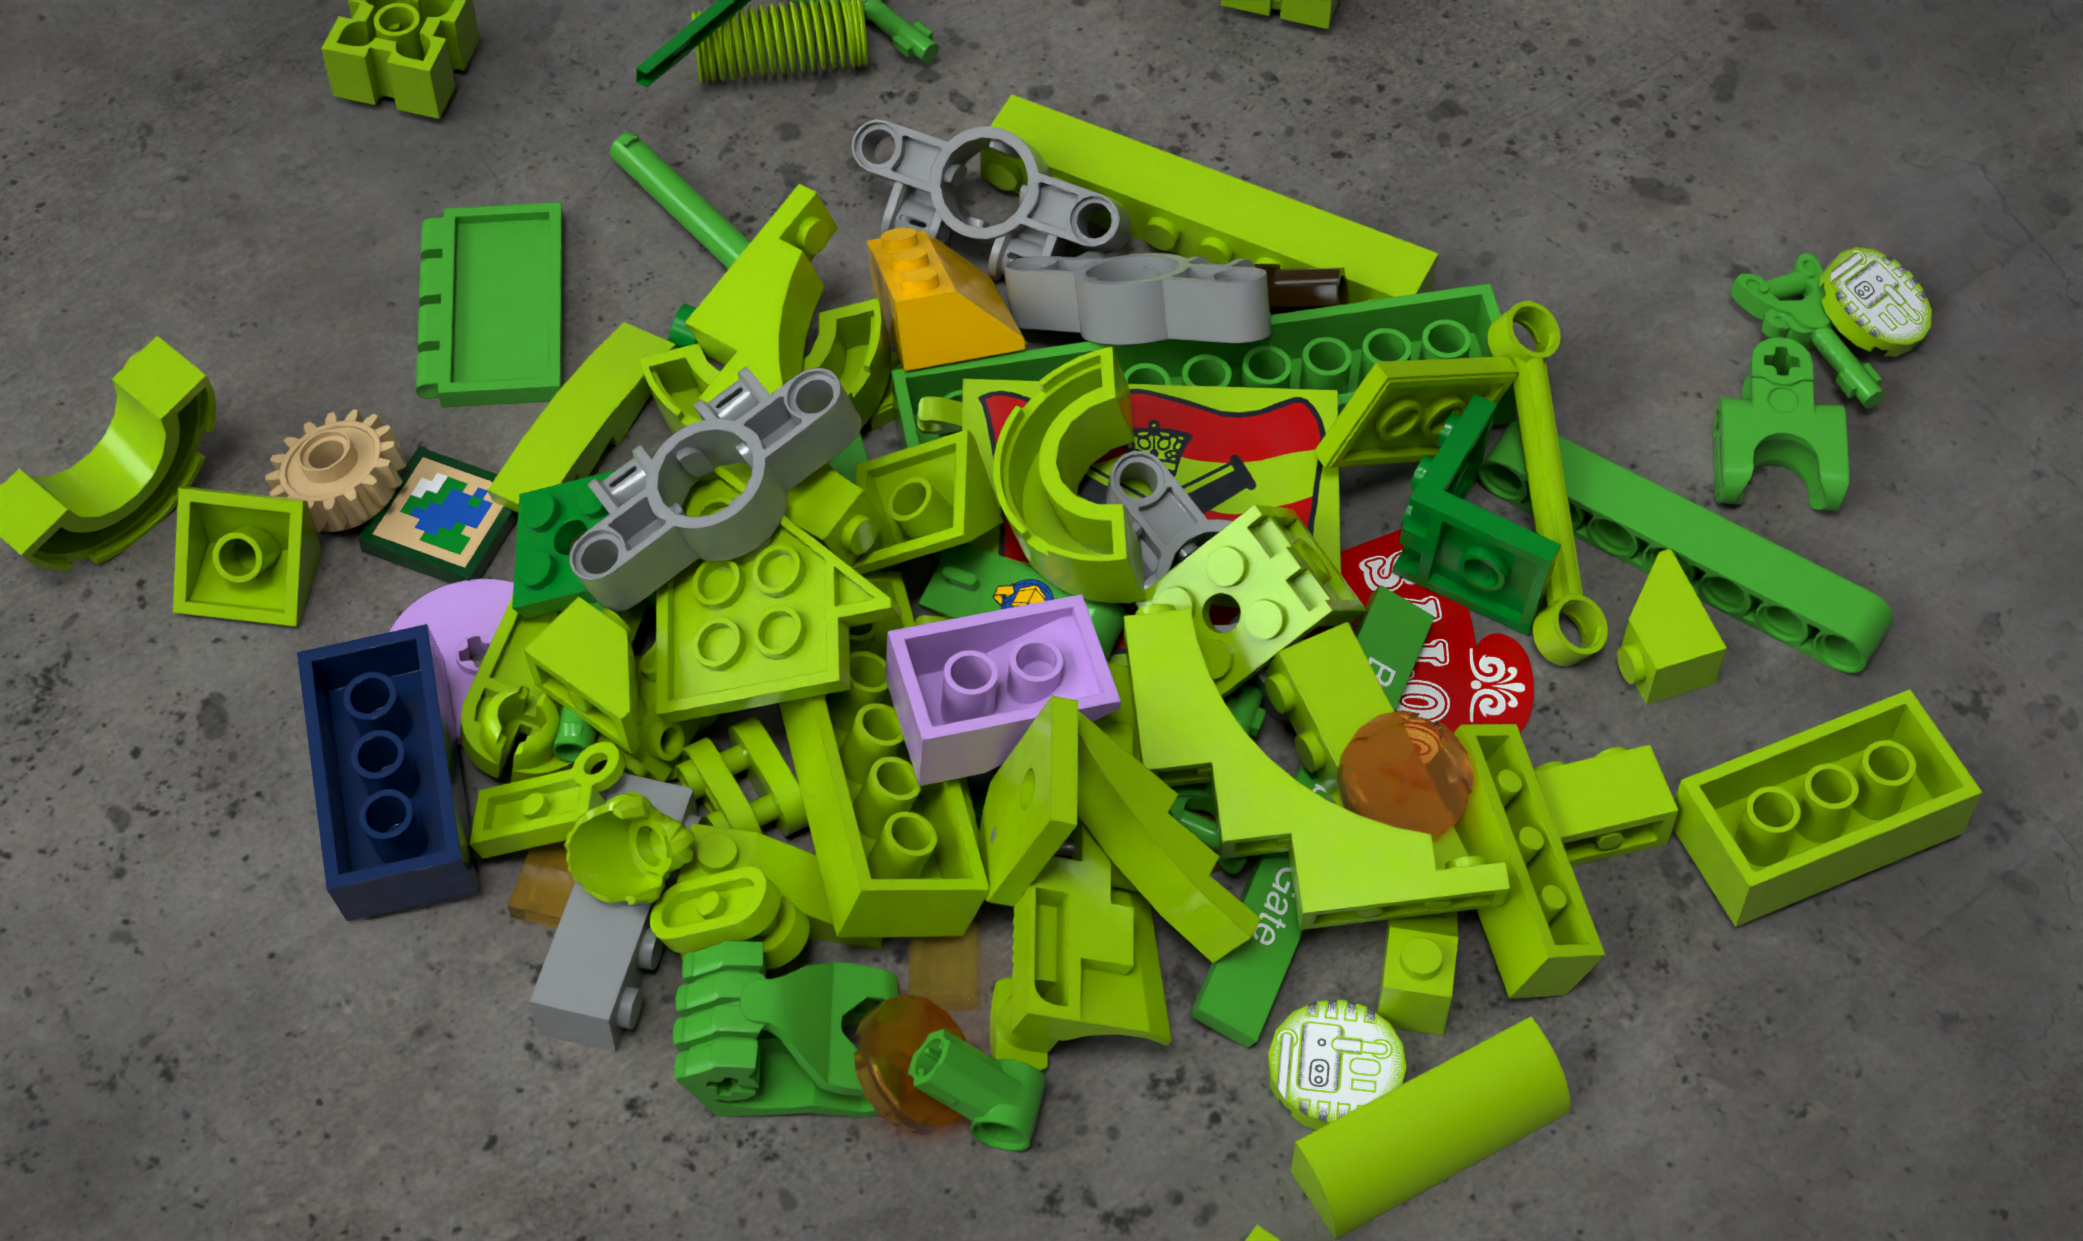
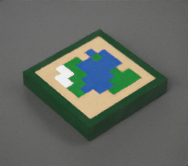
M418 447L400 474L402 483L396 488L392 499L383 510L369 521L358 540L361 551L450 584L465 580L470 581L482 577L517 521L518 512L493 502L487 490L498 474Z

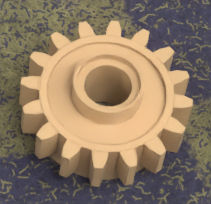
M352 410L344 421H339L334 412L328 413L325 425L318 428L310 421L305 423L304 431L306 434L300 439L295 437L285 438L283 441L289 451L286 454L272 455L270 459L276 471L265 476V480L272 490L269 492V495L307 500L317 533H320V531L336 532L348 530L372 519L392 499L396 488L402 483L397 471L406 467V461L400 452L402 447L390 426H384L376 414H372L363 420L358 410Z

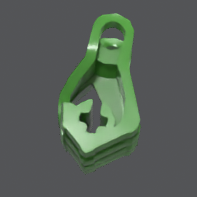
M725 940L721 941L720 944L685 954L682 974L686 983L678 987L675 998L676 1010L680 1018L676 1019L674 1024L673 1041L678 1051H682L676 1056L674 1065L675 1078L680 1085H683L702 1102L709 1112L725 1117L813 1113L867 1118L882 1115L896 1104L897 1083L896 1073L888 1063L865 1058L842 1032L844 1027L859 1025L879 1026L889 1020L900 1005L899 982L897 976L892 972L853 963L830 962L806 965L787 975L766 979L767 960L763 957V942Z

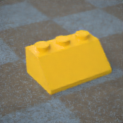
M906 227L894 228L882 233L881 238L866 241L874 299L879 298L889 338L904 371L1026 350L1024 337L991 277L925 230L917 232L913 228Z

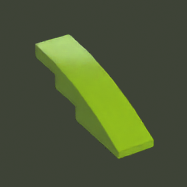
M626 322L618 327L584 361L556 393L521 439L487 490L493 502L518 512L519 494L588 477L608 443L617 447L620 445L652 393L642 371L639 358L677 349L676 344Z
M1078 710L1077 815L1112 862L1155 910L1212 963H1215L1249 940L1261 918L1210 876L1220 856L1168 813L1178 794Z

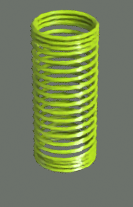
M800 0L798 2V14L795 3L790 1L788 3V15L785 4L780 2L778 4V17L774 4L770 2L768 5V19L765 7L760 3L758 6V21L755 8L750 4L748 7V23L745 9L742 8L738 11V25L736 15L728 20V27L726 21L695 47L699 82L702 84L704 81L709 83L710 80L713 83L715 82V52L720 79L723 82L726 80L725 50L730 78L734 81L736 79L735 48L740 77L744 80L746 78L745 46L750 75L754 79L757 74L755 44L760 74L764 78L767 73L765 41L770 73L772 76H775L777 71L774 33L780 71L782 75H785L787 69L784 31L790 70L792 74H795L797 68L794 29L800 69L802 73H805L807 67L804 27L811 71L815 72L817 66L814 25L821 70L825 71L827 65L824 23L831 69L835 71L837 65L834 22L841 68L845 70L847 64L844 20L850 65L854 69L856 66L861 68L862 65L866 68L868 65V46L862 0H838V7L836 0H828V9L826 1L819 0L818 10L815 1L809 0L808 12L805 2ZM700 9L698 12L692 11V21L703 13Z

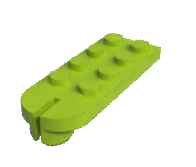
M585 531L578 534L572 540L568 549V555H570L574 543L585 533ZM513 596L464 700L460 721V738L467 756L479 769L498 779L519 732L529 735L525 742L519 743L514 754L511 783L569 770L574 765V763L559 759L552 751L563 705L535 686L524 653V649L564 610L526 619L512 609ZM646 599L622 612L621 618L628 625L632 636L629 638L632 649L652 605Z

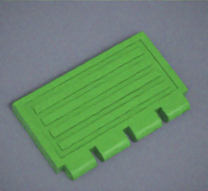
M561 202L444 208V217L425 219L421 227L420 257L422 262L420 263L419 304L421 307L418 310L417 350L419 354L417 355L416 394L425 399L439 398L441 408L550 402L563 387L564 216Z

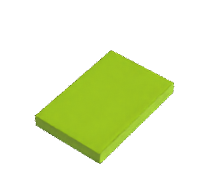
M1508 356L1376 362L1314 450V453L1325 468L1419 462L1425 455L1435 458L1440 450L1437 447V441L1449 415L1452 412L1462 415L1474 394L1497 404L1516 379L1519 370Z

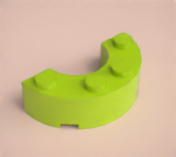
M879 298L819 312V334L810 354L802 363V372L807 369L823 368L830 370L838 377L861 417V429L878 407L890 376L891 344ZM697 343L639 358L642 371L657 407L673 434L690 424L702 421L693 405L700 401L698 398L720 371L707 361L700 344Z
M156 336L141 351L132 355L124 368L112 378L117 393L115 414L106 434L86 457L71 468L51 476H31L19 468L4 483L0 484V538L29 563L50 571H71L73 567L72 562L89 558L97 565L124 552L160 524L178 504V488L182 486L190 487L206 458L198 452L204 431L212 432L215 430V394L207 375L160 337Z
M1111 346L1081 355L1056 368L1038 381L1041 390L1029 400L1023 409L1018 406L1014 407L1000 432L993 459V479L998 501L1025 557L1043 578L1069 594H1082L1084 599L1106 603H1133L1145 601L1142 547L1124 505L1096 504L1077 497L1079 483L1094 462L1108 451L1134 442L1130 389L1114 349Z

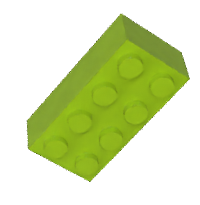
M1908 689L1682 779L1674 800L1679 811L1673 830L1732 923L1737 927L1963 834L1983 792L1913 692Z

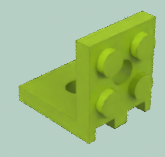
M1256 504L1145 590V601L1135 602L1139 609L1153 604H1170L1175 607V610L1191 608L1201 652L1209 674L1222 699L1271 663L1279 651L1296 644L1316 627L1339 626L1346 622L1351 624L1367 611L1293 509ZM1222 594L1232 596L1238 602L1241 611L1238 624L1229 632H1222L1216 629L1209 616L1212 602Z

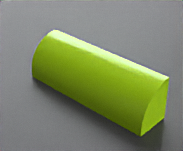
M1532 1016L1295 1141L1290 1172L1336 1240L1570 1113V1093L1563 1069L1548 1039Z

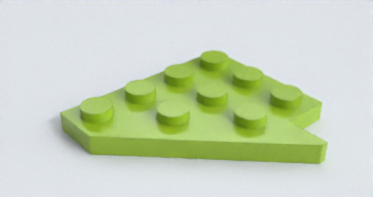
M720 465L711 473L702 476L690 488L682 505V510L689 517L713 515L728 507L736 497H739L745 491L747 485ZM784 515L773 534L753 551L738 558L724 561H708L698 558L656 590V715L669 724L850 690L849 627L902 617L901 607Z

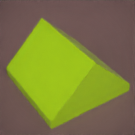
M968 429L857 464L855 485L864 490L884 520L885 525L877 533L870 549L861 554L851 568L861 575L970 542L1003 523L976 440Z
M185 486L178 488L173 613L295 627L300 625L322 554L307 500Z

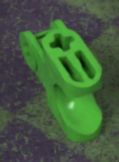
M1775 337L1760 342L1753 350L1750 361V374L1744 380L1741 398L1719 397L1716 402L1712 441L1714 497L1717 503L1743 504L1745 497L1744 488L1751 479L1753 471L1766 465H1776L1792 470L1802 479L1807 487L1808 503L1812 509L1825 511L1840 510L1849 485L1845 408L1843 405L1814 403L1812 358L1806 348L1793 339Z

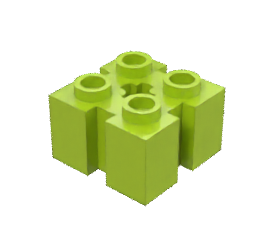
M347 0L351 18L338 16L321 48L333 96L376 105L377 101L385 96L395 99L397 110L440 119L456 87L453 71L456 69L465 70L480 40L473 0Z

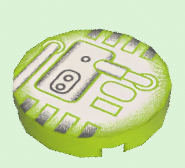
M1854 247L1840 252L1820 276L1819 287L1824 285L1826 293L1821 301L1827 316L1842 335L1862 349L1871 352L1877 347L1881 350H1888L1884 356L1897 357L1910 352L1923 340L1931 328L1932 309L1924 289L1910 271L1888 255L1875 249Z
M1343 999L1315 1001L1293 1011L1276 1029L1267 1060L1269 1085L1277 1101L1279 1102L1280 1098L1283 1105L1291 1111L1290 1116L1303 1126L1315 1130L1401 1086L1407 1070L1403 1043L1391 1024L1369 1007Z

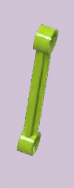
M1522 301L1515 304L1492 322L1488 330V345L1494 357L1508 356L1519 370L1516 379L1513 381L1536 533L1561 544L1546 593L1548 607L1541 610L1535 617L1533 638L1538 650L1548 661L1558 666L1567 667L1575 665L1598 652L1607 640L1608 626L1599 606L1590 598L1583 596L1546 364V359L1554 354L1559 347L1560 329L1555 317L1547 308L1533 301ZM1513 322L1522 325L1530 333L1535 344V352L1525 348L1518 341L1513 331ZM1559 613L1568 616L1578 627L1581 635V648L1571 644L1563 635L1559 625Z

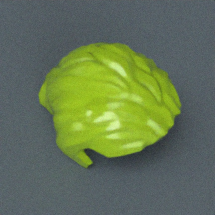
M627 792L609 799L604 804L588 810L578 817L573 829L567 834V840L564 844L568 851L566 861L569 864L568 871L572 874L575 882L582 884L585 892L598 900L607 903L627 901L629 905L651 904L659 900L660 894L665 887V881L670 877V873L680 869L684 863L692 862L694 851L690 847L695 836L680 821L662 814L659 809L653 806L652 802H649L647 797L642 796L638 792Z

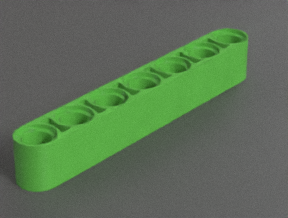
M1519 420L1510 423L1478 469V476L1489 492L1533 515ZM1558 435L1574 537L1647 574L1650 573L1659 552L1671 549L1700 601L1833 669L1854 674L1861 672L1865 668L1893 623V612L1881 597Z

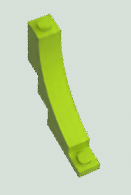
M798 184L686 320L685 324L708 357L725 365L698 398L699 400L707 403L739 380L738 372L745 366L754 374L770 395L796 375L802 373L806 337L813 312L825 286L810 262L826 247L829 239L838 229L817 192ZM735 463L722 466L745 485L748 484L752 471L747 464ZM825 463L787 492V505L784 515L850 567L861 554L870 549L877 533L885 525L884 520L864 490L841 476L828 463Z
M1153 604L1138 609L1136 615L1124 616V641L1140 763L1169 787L1211 782L1221 859L1289 852L1300 930L1503 906L1510 890L1506 862L1487 864L1486 857L1466 856L1450 860L1445 864L1446 869L1437 870L1431 834L1396 828L1357 815L1324 799L1296 781L1272 761L1243 730L1222 699L1209 674L1201 652L1191 608L1175 610V607L1170 604Z

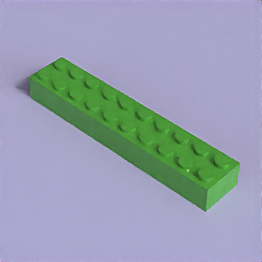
M1488 283L1270 315L1272 334L1267 338L1253 342L1222 343L1164 339L1141 344L1111 345L1088 341L981 357L904 371L903 368L891 370L893 416L901 450L945 437L960 431L943 434H923L919 431L917 415L920 399L924 397H941L962 402L963 379L1040 381L1047 374L1066 362L1092 351L1111 346L1114 349L1127 384L1337 390L1339 416L1376 362L1494 357L1488 345V330L1492 322L1501 316L1491 284ZM1513 383L1497 403L1492 426L1514 422L1517 406Z

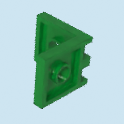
M1474 394L1462 415L1452 412L1447 418L1437 441V447L1440 450L1435 458L1425 455L1413 475L1410 489L1413 490V493L1409 498L1408 507L1401 522V527L1403 528L1399 543L1403 545V549L1393 566L1392 573L1529 636L1533 629L1535 617L1542 609L1561 544L1466 501L1478 480V469L1483 461L1497 408L1496 403ZM1481 561L1486 562V563L1489 564L1491 567L1485 565V564L1482 563Z
M616 470L519 494L512 609L526 619L565 610L578 597L589 604L597 602L572 571L569 563L570 555H568V549L572 540L578 534L588 531L610 515L587 484L595 478L603 481ZM654 591L645 599L656 607V591Z

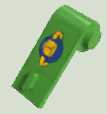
M964 543L946 549L918 604L921 609L947 619H954L1075 595L1054 586L1032 567ZM1084 599L1107 661L1124 628V616H1128V613L1117 603Z

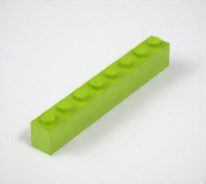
M1011 94L990 125L991 127L1007 130L1034 147L1045 160L1051 177L1103 194L1122 206L1130 216L1132 224L1130 236L1149 243L1159 250L1170 251L1186 258L1202 256L1208 259L1210 263L1227 264L1235 259H1249L1254 264H1280V269L1344 267L1345 276L1348 281V304L1433 291L1439 253L1013 94ZM991 148L980 151L981 180L989 182L999 189L1020 194L1022 185L1027 186L1028 184L1026 167L1022 158L1019 156L1018 159H1015ZM1105 209L1097 211L1091 216L1089 221L1109 230L1112 222L1111 213Z

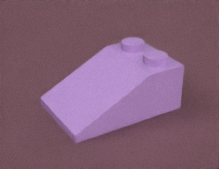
M1082 594L888 631L885 679L919 786L983 774L1003 765L1051 696L1078 700V710L1092 722L1120 709L1121 700Z

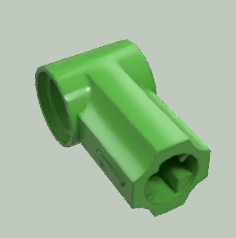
M945 1029L930 1033L923 1045L913 1054L909 1066L908 1075L913 1077L914 1087L971 1120L969 1131L979 1142L1004 1151H1021L1028 1148L1047 1082L1045 1075L1037 1068L1024 1062L1011 1059L995 1060Z

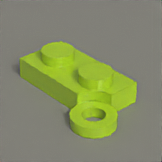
M598 742L590 745L579 754L572 769L479 790L469 842L470 846L484 859L567 840L566 836L573 829L579 816L605 803V799L599 792L610 788L622 776L626 766L625 757L615 744ZM607 760L605 767L600 772L590 774L592 768L598 762Z

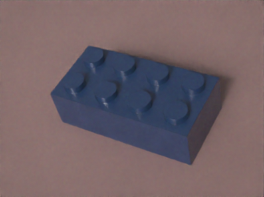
M419 625L297 652L326 889L346 921L479 892L473 848L469 844L471 834L445 660L428 625Z

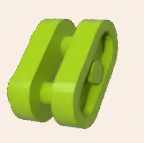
M752 716L728 728L732 747L719 753L715 745L707 737L682 748L683 762L675 766V771L680 785L693 788L695 800L700 798L709 813L704 816L706 825L762 834L760 827L773 821L784 836L791 835L809 826L800 786L757 717ZM743 771L759 798L748 802L733 775Z
M750 866L679 882L660 896L650 916L652 932L672 951L680 953L682 960L686 953L714 946L725 940L763 942V957L767 960L766 970L781 967L795 959L801 953L810 933V924L806 915L790 899L781 896L777 886L761 870Z

